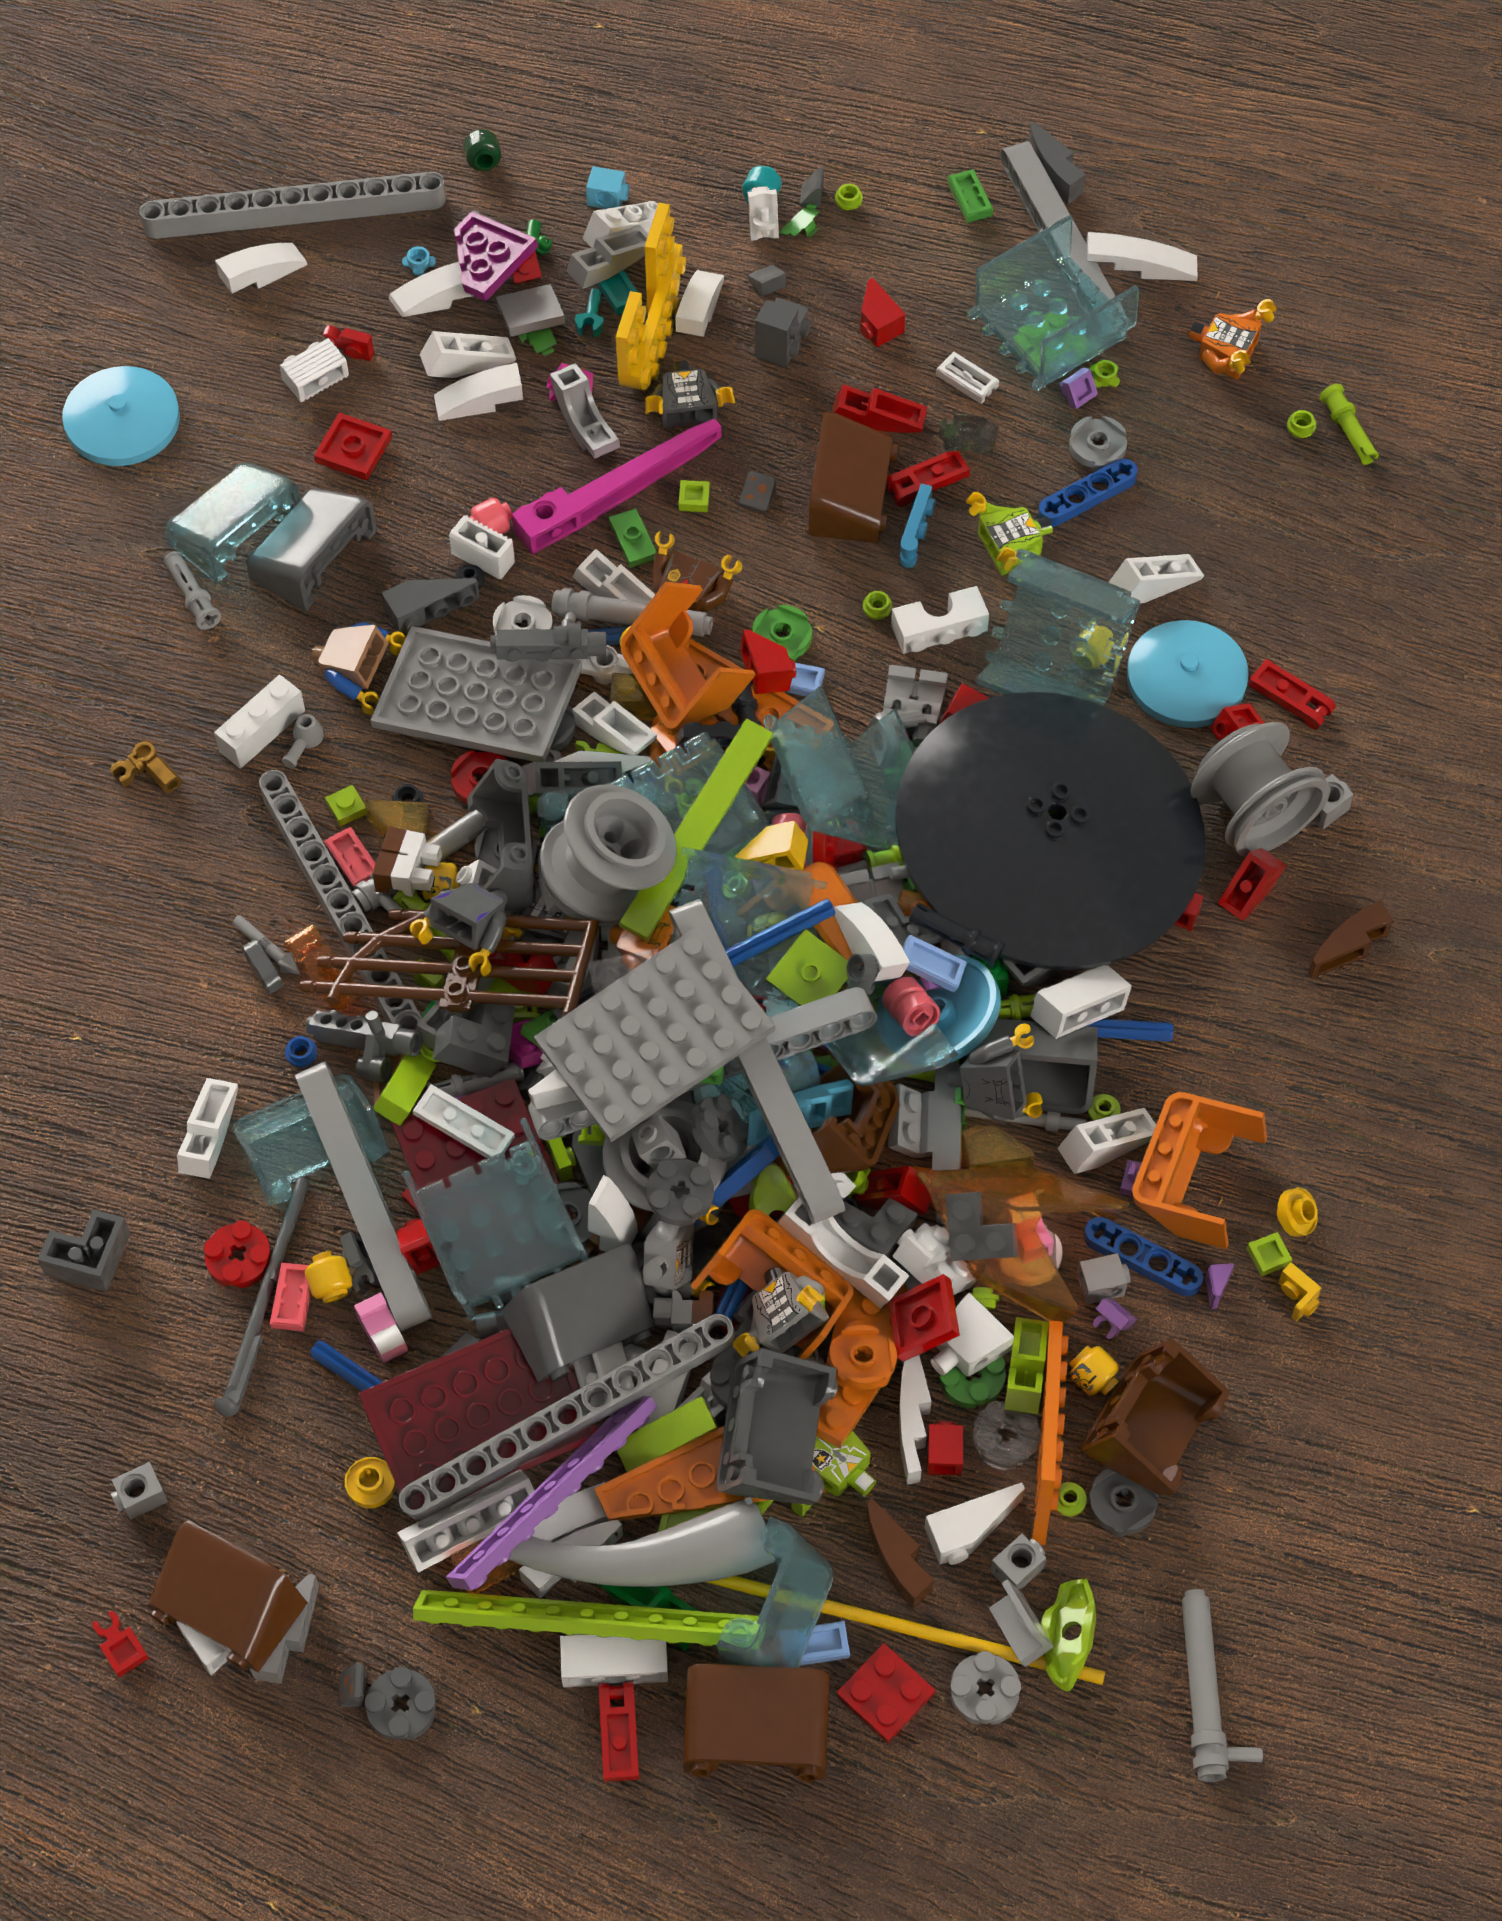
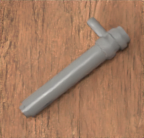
M570 588L555 590L552 598V612L558 614L564 620H572L573 623L576 620L589 621L593 619L632 626L648 605L647 603L596 596L590 591L581 590L577 593L574 589ZM687 610L693 622L692 635L701 637L705 634L710 635L713 617L708 616L704 612Z
M475 809V811H471L426 841V843L441 846L442 861L477 838L482 831L490 829V827L483 826L484 817ZM372 874L370 875V880L359 882L354 886L355 890L351 892L363 913L368 910L372 912L380 906L388 913L392 909H402L392 899L398 890L389 889L388 894L376 892Z
M1192 1589L1184 1593L1182 1610L1194 1734L1191 1735L1192 1751L1196 1752V1757L1193 1758V1769L1198 1774V1780L1217 1782L1226 1779V1771L1229 1769L1228 1761L1262 1762L1263 1750L1262 1748L1227 1747L1226 1734L1222 1732L1210 1600L1205 1595L1204 1590Z

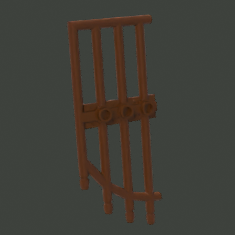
M392 909L389 911V919L402 922L380 933H358L355 931L344 933V942L364 945L351 957L323 955L317 958V965L320 967L342 969L334 982L305 980L301 981L299 986L300 991L306 993L328 994L326 1002L332 1005L338 1004L341 995L440 1001L439 1009H446L449 1012L456 1013L470 1011L473 1003L563 1009L562 1017H564L578 1006L600 921L506 915L505 927L584 932L581 945L500 940L495 950L498 953L577 957L574 970L491 965L490 973L484 977L480 972L482 964H479L474 972H472L469 965L470 956L480 952V947L473 950L452 937L433 936L429 943L421 944L418 938L415 939L413 935H407L406 933L410 932L412 922L425 918L424 912L426 910L406 909L404 911L403 909ZM382 946L455 950L451 963L369 958ZM356 970L448 975L444 988L348 983ZM480 977L570 983L567 996L477 990Z

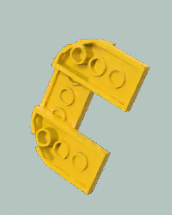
M658 203L645 243L648 314L646 324H643L646 316V306H642V293L630 291L616 334L619 384L624 387L646 390L652 380L657 381L660 370L658 361L659 358L665 357L667 348L665 339L666 336H671L674 324L672 315L677 314L680 305V297H677L680 286V274L685 272L687 258L682 257V245L676 244L675 236H671L674 228V217H670V204Z

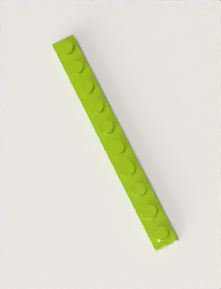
M422 1590L413 1607L414 1621H425L430 1624L449 1623L460 1624L465 1627L512 1628L529 1630L531 1632H561L566 1635L586 1634L596 1635L601 1638L624 1637L638 1641L648 1639L661 1640L668 1643L686 1642L698 1643L703 1646H734L739 1649L757 1648L764 1629L763 1616Z

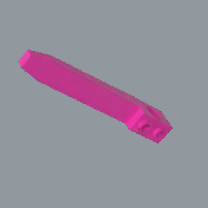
M712 419L692 427L570 494H567L562 487L553 492L545 493L540 499L528 505H523L516 512L512 513L513 531L532 555L586 526L698 456L722 437L721 425L716 419Z

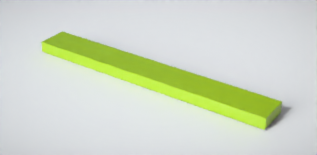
M746 718L674 834L677 854L671 872L657 885L639 890L619 922L620 927L648 941L773 739V732Z

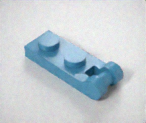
M921 484L900 544L899 561L903 567L910 568L917 563L918 540L924 539L928 522H925L927 516H932L936 499L932 498V486Z

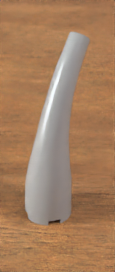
M748 1497L666 1530L616 1545L576 1546L555 1543L531 1536L528 1540L519 1543L511 1551V1556L508 1560L550 1575L586 1583L611 1586L658 1587L708 1582L748 1573L774 1563L775 1554L773 1548L766 1550L764 1544L767 1543V1527L756 1503L752 1504L751 1497ZM498 1522V1523L496 1524L495 1528L493 1529V1531H494L502 1522Z

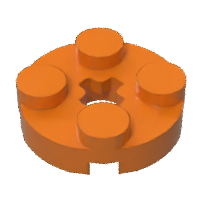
M853 1325L842 1330L841 1335L836 1337V1339L834 1338L831 1342L828 1354L829 1366L837 1368L835 1377L839 1386L843 1388L851 1387L857 1390H872L886 1386L895 1370L897 1362V1350L893 1341L889 1337L887 1340L879 1334V1329L869 1325ZM859 1352H863L865 1357L871 1358V1360L864 1363L859 1362L855 1358H857Z

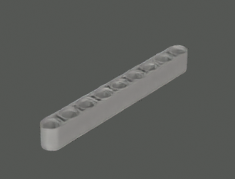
M1026 141L1001 149L1000 158L1006 174L1094 334L1098 337L1124 329L1126 327V318L1120 303L1097 262L1087 261V244L1030 142Z
M324 1061L295 1074L399 1329L403 1332L433 1318L416 1274L400 1251L396 1234L397 1228L328 1064Z

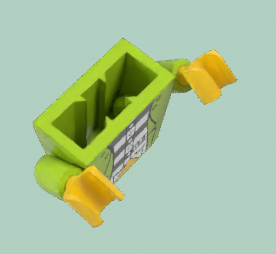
M973 492L966 500L967 504L972 505L969 508V513L972 516L981 515L979 516L978 535L1000 574L1005 575L1014 569L1029 570L1041 554L1042 536L1053 532L1050 519L1045 516L1033 521L1028 510L1024 507L995 506L986 502L985 497L981 493Z

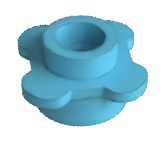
M420 246L411 248L407 253V257L402 259V265L413 270V274L416 276L423 275L427 268L433 267L436 264L435 257L429 256L428 250Z

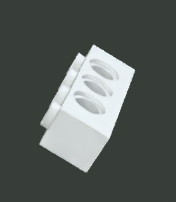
M520 1469L397 1532L411 1563L419 1573L486 1538L492 1533L498 1522H503L534 1492V1488L529 1478Z

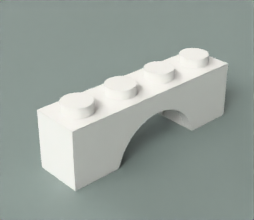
M800 1196L777 1222L880 1309L890 1301L909 1277L906 1272L887 1256L873 1252L852 1239L838 1225L833 1216L813 1224Z

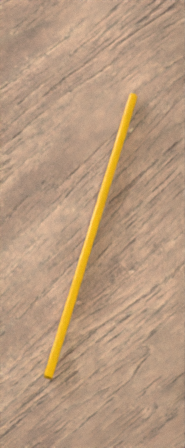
M738 1576L705 1582L976 1653L988 1651L1007 1661L1021 1664L1012 1647ZM1040 1656L1027 1666L1046 1671V1656ZM1084 1666L1077 1679L1102 1685L1105 1671Z

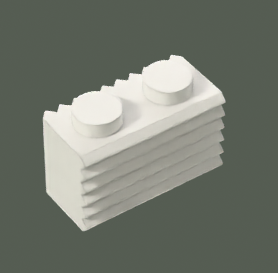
M329 338L322 342L312 343L306 351L297 356L291 355L279 365L282 380L300 402H304L310 396L313 397L325 388L328 389L329 386H333L334 383H338L339 380L342 381L343 378H347L349 375L345 357H343L342 353L339 352Z
M468 515L463 516L449 534L451 554L480 567L483 571L498 579H502L515 563L512 539H507V536L503 537L502 533L498 534L497 531H493L492 528L488 529L482 523L478 524L477 520L473 521V518H468Z

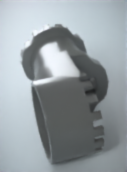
M853 954L850 956L846 966L848 976L847 989L862 988L867 996L873 993L875 989L873 982L878 975L876 972H879V969H876V966L879 965L875 963V961L877 962V959H874L875 956L872 954ZM863 962L864 971L863 975L861 976L862 973L859 970L861 969L860 964H862Z

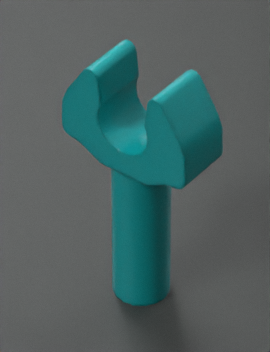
M591 289L586 313L576 314L575 328L580 336L583 334L584 326L588 324L593 325V337H597L603 331L604 318L597 315L601 298V291L599 289Z

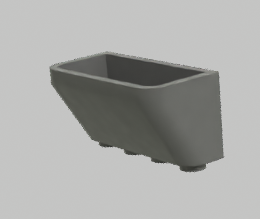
M997 1018L988 1036L974 1050L1006 1035L1010 1038L1015 1036V1028L1020 1024L1030 1025L1031 1031L1028 1034H1023L1020 1038L1033 1036V1045L1028 1049L1020 1048L1018 1045L1014 1047V1050H1020L1026 1095L1032 1092L1041 1094L1043 1100L1041 1107L1042 1111L1082 1114L1088 1111L1093 1102L1097 1069V1027L1085 1026L1056 1039L1037 1022ZM971 1052L966 1055V1060L970 1056Z

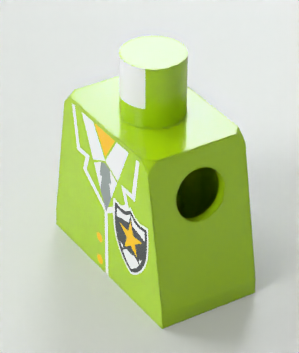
M853 1431L841 1449L816 1436L812 1464L815 1470L819 1472L820 1478L823 1479L826 1491L834 1496H840L851 1485L862 1496H866L877 1482L865 1471L870 1464L871 1453Z

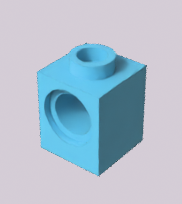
M593 166L586 185L587 206L608 209L620 207L623 201H627L630 185L626 184L625 172Z

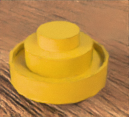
M1299 1187L1288 1189L1279 1198L1277 1218L1285 1232L1290 1236L1301 1237L1311 1234L1316 1228L1318 1221L1317 1206L1312 1195L1306 1189Z
M365 1457L356 1461L349 1467L345 1476V1488L349 1499L357 1506L365 1509L384 1505L392 1498L396 1489L395 1481L386 1461L377 1457Z

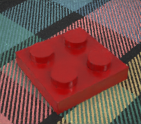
M339 412L316 450L314 461L317 464L368 480L392 439V432L389 429Z
M945 1274L891 1298L888 1302L897 1358L903 1362L960 1336L952 1282Z
M883 1643L836 1692V1697L882 1740L889 1744L935 1695L936 1690Z

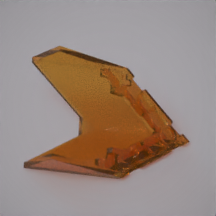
M1031 1167L923 1170L915 1172L920 1183H924L932 1197L931 1202L947 1231L946 1194L981 1192L984 1225L1016 1223L1018 1257L967 1260V1268L975 1279L1047 1321H1062L1065 1323L1076 1313L1078 1305L1035 1230L1043 1213L1090 1212L1097 1217L1107 1218L1113 1222L1130 1204L1129 1202Z

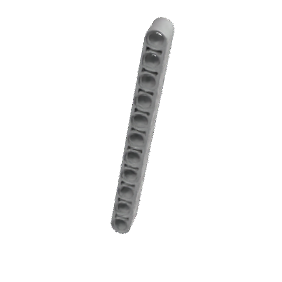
M423 172L153 200L144 203L140 207L139 212L145 234L150 238L159 239L435 210L441 208L446 203L444 179L441 174L437 172Z
M278 770L267 771L262 774L259 780L264 804L351 957L364 945L344 942V933L355 929L360 930L358 933L374 932L287 777ZM274 788H280L276 791H270ZM288 811H293L290 814H283ZM298 835H306L301 838H296ZM313 858H320L317 861H309ZM325 882H333L330 885H322ZM341 905L346 906L344 909H335ZM382 947L372 957H369L389 959ZM358 970L365 984L404 986L396 972ZM380 978L388 979L382 983L376 982ZM373 997L387 1023L398 1024L401 1028L414 1027L417 1030V1024L422 1018L412 999ZM393 1003H402L399 1007H390Z
M700 899L669 910V916L678 938L698 927L736 975ZM765 1037L735 1057L803 1205L813 1224H816L846 1210L845 1205L771 1046Z
M859 987L850 988L770 1016V1020L775 1025V1031L767 1035L766 1038L778 1061L864 1031L876 1022L877 1015L865 990ZM735 1058L723 1066V1080L742 1073ZM697 1083L695 1086H693L686 1092L704 1087L709 1084ZM579 1100L537 1110L532 1105V1102L528 1106L539 1138L543 1140L555 1139L596 1124Z
M714 1314L410 1483L399 1494L400 1507L409 1517L415 1520H422L727 1350L735 1340L732 1322L722 1314ZM715 1326L726 1327L728 1333L723 1339L715 1340L710 1337V1332ZM693 1342L698 1345L697 1352L690 1357L681 1355L680 1349L682 1345ZM664 1359L668 1362L664 1372L657 1374L650 1371L653 1361ZM634 1376L638 1379L635 1388L629 1391L620 1388V1383L624 1377ZM602 1392L607 1394V1401L603 1406L593 1407L590 1405V1399L595 1393ZM573 1409L577 1411V1418L573 1423L563 1424L560 1422V1416L565 1410ZM537 1426L547 1428V1434L541 1441L530 1440L532 1429ZM507 1443H514L517 1447L515 1454L510 1458L500 1457L501 1447ZM476 1460H483L486 1462L484 1472L477 1476L471 1475L469 1472L471 1464ZM446 1477L455 1478V1486L450 1492H440L439 1484L441 1480ZM415 1494H423L425 1497L423 1506L417 1510L409 1509L410 1498Z

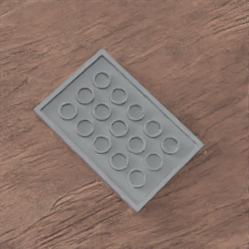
M411 626L372 715L371 725L372 728L533 762H545L581 673L582 662L577 659H549L545 662H540L536 659H519L515 662L497 660L496 654L490 653L489 641Z
M695 927L535 1035L534 1041L608 1140L613 1142L775 1031V1025L700 929Z

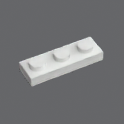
M432 1084L413 1110V1115L496 1164L515 1136V1133Z

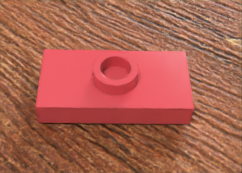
M351 827L324 840L325 847L353 889L359 882L370 880V875L376 863Z
M281 1262L270 1319L271 1328L304 1332L311 1291L305 1276V1269L309 1265Z

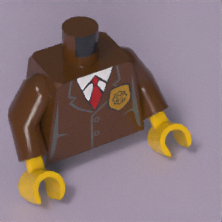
M658 531L655 535V542L659 546V551L655 552L652 567L654 591L657 593L665 582L700 585L703 591L688 610L704 612L722 604L734 581L732 579L733 574H738L742 570V562L737 560L735 566L729 569L732 556L726 555L721 561L722 568L673 550L668 554L667 551L674 545L675 538L670 533L669 542L661 544L662 532Z

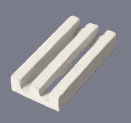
M955 352L936 369V376L980 404L985 401L986 396L989 397L992 394L993 389L996 390L999 387V380ZM952 363L955 364L956 366L960 367V368L963 369L964 371H961L960 369L956 368L955 366L952 365ZM973 376L982 381L983 383H985L986 386L980 383L979 381L975 380Z

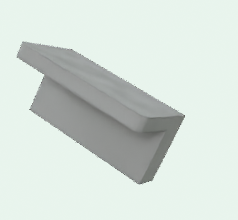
M1007 1579L1002 1585L1008 1595L989 1607L1018 1660L1026 1667L1054 1646L1023 1593Z

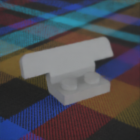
M957 1062L935 1067L934 1091L920 1093L902 1084L895 1085L900 1106L889 1131L888 1148L912 1158L932 1156V1182L936 1184L955 1182L961 1176L962 1105L954 1103L956 1087H950L947 1080L951 1068H961V1065Z

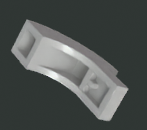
M574 363L551 373L550 378L558 404L580 447L583 450L587 449L594 459L620 448L619 438L601 416L593 399L589 380L578 365Z

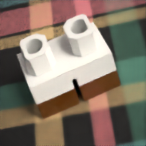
M389 826L372 872L375 891L388 894L389 889L402 890L405 895L413 897L415 889L430 891L434 880L433 870L423 869V865L439 866L442 859L441 846L426 843L425 834Z

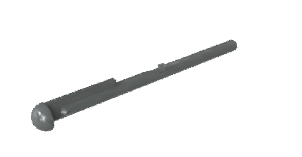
M297 1178L223 1398L215 1399V1409L222 1416L230 1417L240 1410V1405L263 1339L258 1334L269 1305L274 1283H278L281 1262L283 1263L310 1183L306 1178Z

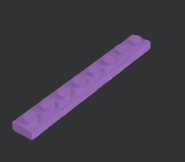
M643 1396L609 1417L446 1576L452 1587L474 1590L484 1584L487 1580L486 1575L496 1566L506 1562L511 1556V1551L519 1543L528 1540L534 1534V1528L542 1520L554 1515L558 1510V1505L566 1497L576 1493L581 1487V1482L589 1474L598 1471L604 1465L603 1460L608 1455L623 1447L627 1442L626 1438L635 1429L641 1428L649 1421V1415L657 1408L651 1396Z

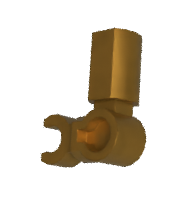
M146 741L138 743L134 747L133 753L127 756L128 759L126 761L116 762L110 768L114 777L122 772H126L124 776L119 778L123 787L129 786L134 781L135 775L137 773L141 774L145 770L166 794L172 793L181 785V778L158 756L153 744Z

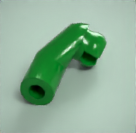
M535 219L529 220L526 234L536 238L538 248L535 252L539 255L547 254L552 247V240L550 237L548 240H545V235L540 236V221Z

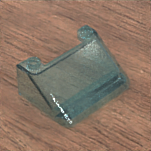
M864 964L861 965L859 970L862 973L861 976L863 975ZM896 978L873 982L875 989L872 994L868 995V999L877 1015V1020L870 1028L825 1044L852 1080L859 1086H868L940 1069L959 1055L936 1024L930 1025L912 1039L891 1016L882 1003V997L886 988ZM847 982L839 992H842L847 989Z
M350 1075L334 1076L369 1163L374 1162L383 1154L390 1152L374 1109ZM301 1091L241 1117L232 1126L235 1137L269 1205L282 1203L291 1198L292 1188L290 1182L331 1164Z

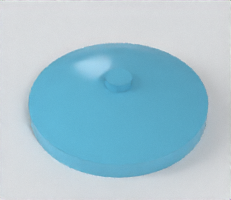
M121 366L101 370L82 380L69 394L63 408L62 419L70 444L83 457L102 465L126 466L140 463L155 456L171 442L179 426L180 411L173 389L162 377L146 369Z
M1191 620L1171 621L1147 631L1132 648L1127 665V683L1136 703L1156 720L1183 728H1198L1212 725L1224 707L1239 705L1245 695L1249 675L1244 653L1229 635L1212 625Z
M954 955L967 962L958 989L955 992L945 988L925 991L940 1008V1018L935 1027L924 1035L912 1037L906 1034L884 1007L881 1000L877 1011L876 1028L882 1044L892 1057L908 1066L932 1068L954 1062L970 1053L982 1043L998 1018L1001 995L997 982L981 962L968 956ZM905 971L901 976L912 977L923 987L920 976L910 971Z

